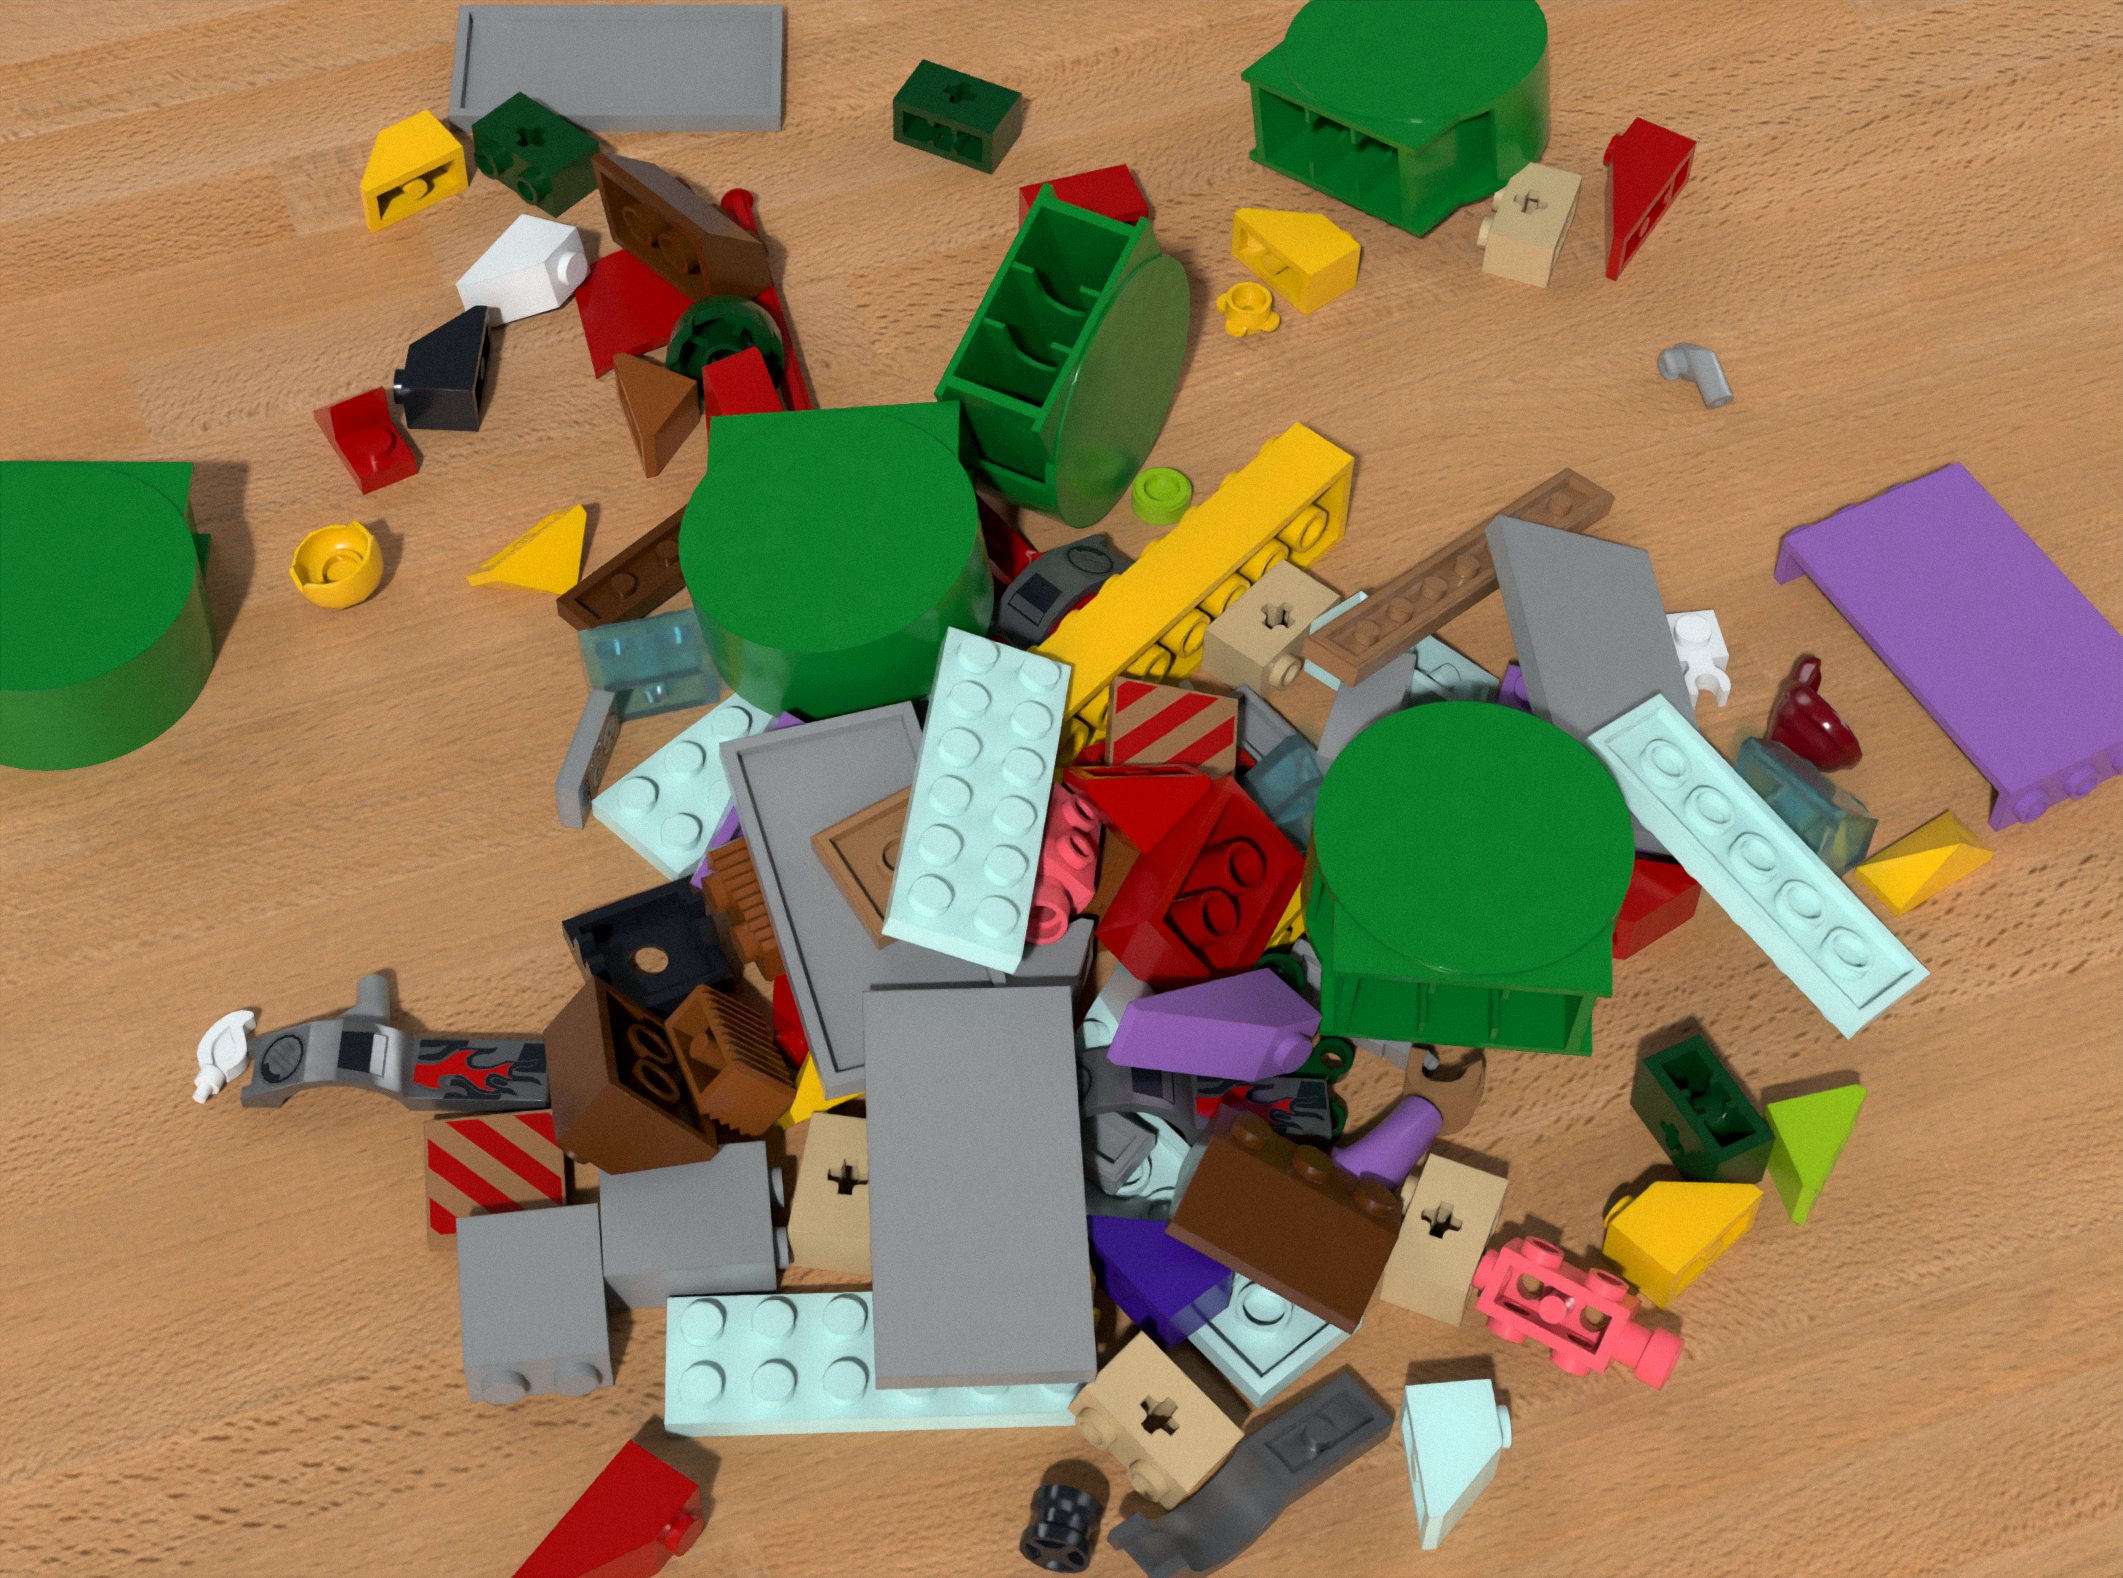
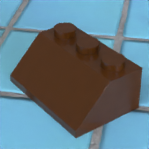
M601 151L590 157L612 241L690 301L696 303L708 296L733 294L752 300L772 286L767 265L769 252L763 240L751 230L746 232L732 222L720 206L714 203L710 205L697 196L685 180L680 177L673 178L656 164Z
M594 974L543 1031L555 1140L558 1146L575 1162L580 1164H588L590 1162L611 1176L711 1161L719 1152L714 1121L710 1120L708 1113L699 1114L664 1029V1022L666 1020Z
M1220 1103L1180 1166L1164 1233L1352 1335L1363 1316L1398 1240L1403 1203L1395 1199L1390 1190L1381 1183L1368 1178L1360 1180L1335 1166L1332 1160L1321 1150L1310 1145L1299 1146L1273 1132L1270 1125L1256 1114L1248 1111L1237 1112Z

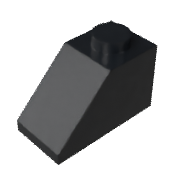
M475 305L409 345L405 369H396L393 383L395 404H404L408 429L478 432L493 351L488 306Z

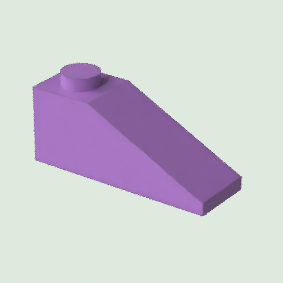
M1269 968L1129 1001L1106 1057L1114 1065L1254 1082L1298 1070L1311 1054L1313 1047L1311 1040L1323 1016Z

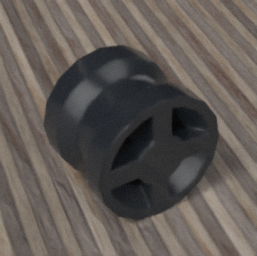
M1045 1485L1039 1487L1034 1491L1030 1504V1511L1034 1516L1033 1524L1029 1525L1022 1532L1019 1543L1020 1552L1030 1562L1047 1570L1059 1573L1085 1571L1089 1568L1093 1555V1546L1089 1542L1090 1534L1100 1528L1104 1511L1103 1506L1093 1496L1077 1488L1064 1485Z

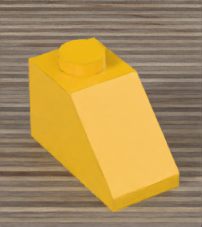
M428 109L387 127L378 133L360 184L366 226L372 234L469 188L463 146Z
M1241 208L1234 212L1230 254L1303 315L1308 316L1356 286L1361 245L1355 241L1349 232L1340 229L1323 214Z
M1655 1181L1636 1199L1631 1195L1623 1197L1608 1213L1603 1223V1227L1607 1229V1234L1600 1258L1660 1309L1665 1310L1752 1228L1764 1192L1754 1184Z

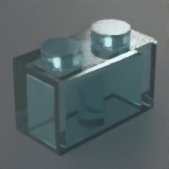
M694 608L668 611L656 616L616 624L609 623L597 628L577 631L582 672L588 695L593 693L594 689L615 693L619 723L720 702L718 673L709 656Z

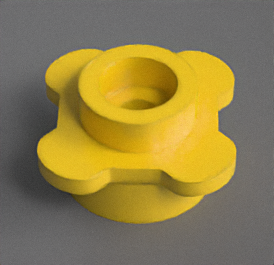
M1241 282L1235 284L1227 293L1220 295L1216 300V310L1224 314L1226 319L1225 331L1231 336L1243 337L1255 334L1260 330L1274 331L1280 323V316L1271 310V293L1267 288L1258 283Z

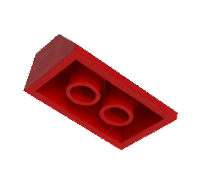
M1231 775L1211 780L1210 790L1146 856L1141 853L1139 854L1094 935L1136 979L1169 992L1252 972L1254 964L1260 959L1302 880L1305 858Z

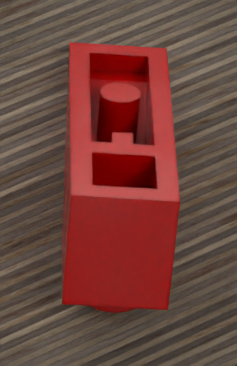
M1639 117L1635 118L1623 136L1620 134L1613 136L1603 159V164L1609 166L1605 185L1606 277L1614 281L1618 279L1687 185L1697 143L1695 140Z
M629 1440L511 1578H650L658 1574L674 1554L681 1557L688 1552L698 1539L704 1525L700 1487L632 1440Z

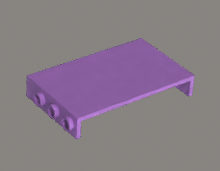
M1960 462L1909 484H1897L1884 495L1861 505H1849L1835 516L1815 525H1804L1796 528L1784 538L1774 574L1776 581L1782 585L1808 574L1996 788L1999 796L1988 822L1995 832L2019 821L2022 824L2030 823L2043 815L2050 806L2069 797L2072 800L2081 799L2092 792L2099 783L2118 774L2123 776V637Z

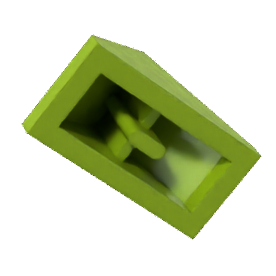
M1853 1084L1766 1104L1762 1119L1776 1137L1766 1167L1791 1221L1804 1226L1856 1126L1868 1089Z

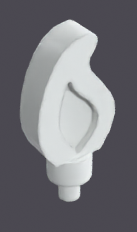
M240 1010L226 1015L217 1021L201 1039L197 1050L200 1070L194 1079L197 1089L193 1094V1099L196 1102L205 1103L209 1094H217L225 1081H232L247 1069L250 1058L247 1052L246 1035L256 1028L252 1011Z

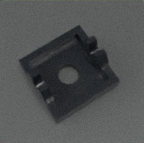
M685 878L562 921L563 936L585 983L594 974L661 1018L671 1015L698 985L705 984L724 995L735 991L734 976L720 950V942L714 919L711 914L706 916L701 893L693 895ZM643 948H656L666 954L668 964L657 975L641 976L636 974L629 966L632 955Z

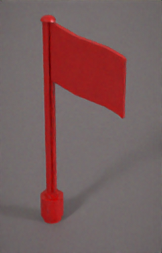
M734 188L727 191L721 199L720 207L725 211L729 219L744 231L751 230L759 236L751 209L754 203L752 194L742 188ZM624 249L611 253L590 264L591 273L574 290L596 379L614 368L613 355L625 352L632 356H637L668 344L675 321L688 306L694 304ZM769 269L772 286L752 299V301L767 310L780 329L785 362L779 385L787 411L812 410Z

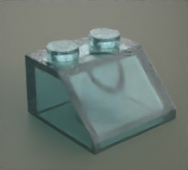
M1750 736L1741 743L1734 770L1839 879L1866 858L1879 819L1872 815L1862 802L1848 796L1824 777L1810 761L1800 758L1781 742Z

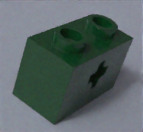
M922 59L893 98V140L992 175L1021 135L1022 93Z
M519 91L472 125L475 147L474 159L481 172L488 178L496 179L518 193L527 204L536 205L555 219L598 188L590 157L600 151L599 142Z
M1698 1034L1643 1059L1630 1105L1685 1181L1756 1184L1762 1181L1776 1137L1702 1037Z

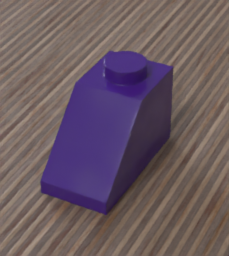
M1086 1215L1089 1262L1096 1277V1283L1165 1354L1229 1307L1233 1271L1164 1233L1166 1221Z

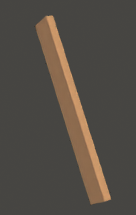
M1565 468L1306 637L1301 656L1350 687H1355L1500 588L1485 533V528L1498 514L1580 534L1609 514L1615 496L1573 470Z

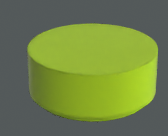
M1166 467L1150 468L1141 472L1133 481L1131 494L1132 509L1141 520L1149 524L1162 526L1179 522L1190 508V482L1182 473Z

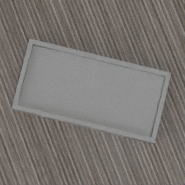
M783 4L460 5L448 115L451 132H472V125L520 91L582 132L781 131Z
M1498 514L1485 528V533L1532 714L1555 725L1583 744L1588 736L1661 693L1700 734L1648 551ZM1628 809L1634 831L1635 848L1672 855L1650 831L1641 825L1638 818Z
M911 701L719 743V757L825 1101L865 1091L862 991L1008 987L1003 971L903 940H898L878 950L811 849V836L912 784L922 731Z
M1070 986L862 991L876 1390L1095 1382L1097 1362Z

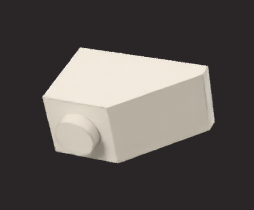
M521 214L456 283L465 311L475 305L488 306L490 327L492 328L560 307L591 273L577 227Z

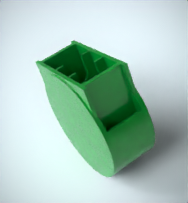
M1311 0L1297 13L1289 25L1285 40L1241 73V80L1249 83L1251 90L1256 147L1249 152L1250 160L1419 237L1423 236L1459 205L1486 197L1506 187L1511 177L1523 170L1530 162L1535 163L1539 159L1550 135L1548 29L1544 13L1535 0Z
M1045 182L1042 185L933 393L938 402L960 400L959 459L965 470L974 469L976 491L1070 527L1082 529L1092 526L1107 515L1134 481L1157 438L1168 411L1181 370L1190 319V290L1185 269L1179 260L1161 253L1149 219L1140 217L1136 226H1132L1058 200L1053 185Z
M960 400L711 416L707 472L694 490L681 521L679 560L709 656L726 684L752 706L773 716L785 711L805 723L911 701L913 707L920 704L922 698L931 694L941 642L948 627L985 637L993 613L994 583L975 497L974 469L965 470L959 459Z
M0 461L1 765L25 770L55 771L83 768L116 759L158 738L184 716L199 697L212 670L216 650V635L204 586L212 539L211 534L198 533L190 502L195 469L193 462Z
M1445 701L1414 706L1377 721L1347 744L1328 769L1320 786L1300 888V904L1304 929L1310 946L1321 964L1320 1014L1323 1017L1319 1023V1035L1591 1057L1592 1011L1597 997L1611 998L1613 994L1612 935L1632 877L1635 842L1630 814L1620 790L1601 762L1586 747L1571 735L1537 716L1518 709L1478 701Z

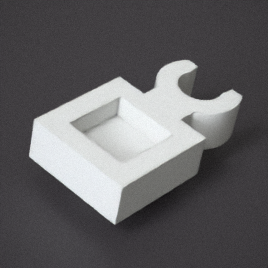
M1714 610L1666 614L1693 710H1695L1699 695L1698 689L1712 692L1718 707L1726 706L1731 688L1730 679L1725 673L1729 654Z

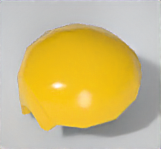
M353 520L348 526L344 524H330L309 532L294 550L289 574L299 592L307 600L318 607L342 610L363 602L379 586L384 572L382 550L375 535H372L359 521Z

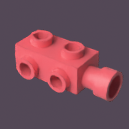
M1055 780L1051 783L1025 936L1026 941L1038 945H1047L1060 940L1067 931L1069 916L1074 917L1078 915L1090 903L1096 891L1094 885L1096 863L1101 852L1099 849L1101 820L1076 794L1072 795Z
M1526 1236L1524 1241L1515 1237L1502 1247L1500 1253L1491 1248L1486 1252L1476 1270L1472 1286L1482 1291L1475 1309L1490 1316L1486 1323L1489 1330L1514 1343L1523 1344L1529 1336L1553 1348L1549 1356L1550 1360L1558 1367L1572 1374L1585 1377L1589 1375L1591 1369L1603 1374L1617 1360L1635 1370L1634 1378L1659 1391L1663 1388L1681 1354L1685 1339L1660 1326L1654 1332L1634 1322L1633 1320L1642 1301L1626 1293L1629 1286L1623 1280L1611 1273L1596 1268H1590L1588 1273L1563 1261L1565 1253L1560 1248L1534 1236ZM1525 1273L1544 1283L1542 1294L1534 1295L1525 1289L1523 1285ZM1587 1305L1607 1315L1606 1326L1596 1327L1587 1320L1585 1314Z

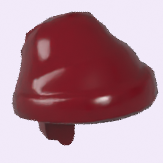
M1805 657L1802 659L1794 672L1792 683L1783 689L1782 698L1775 708L1770 720L1769 729L1764 737L1765 745L1780 765L1790 772L1816 771L1833 773L1838 770H1851L1862 759L1863 755L1860 744L1841 716L1817 694L1822 676L1820 672L1821 659L1815 657Z

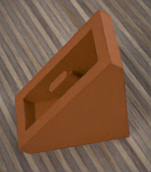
M625 352L613 355L617 397L646 479L656 477L662 472L700 422L697 381Z

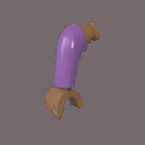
M1411 1047L1403 1085V1101L1388 1117L1358 1142L1345 1149L1333 1147L1330 1157L1333 1164L1360 1180L1363 1178L1375 1180L1393 1193L1437 1136H1448L1458 1133L1469 1124L1482 1098L1485 1086V1069L1482 1065V1059H1477L1462 1067L1458 1080L1452 1082L1432 1081L1422 1073L1426 1050Z

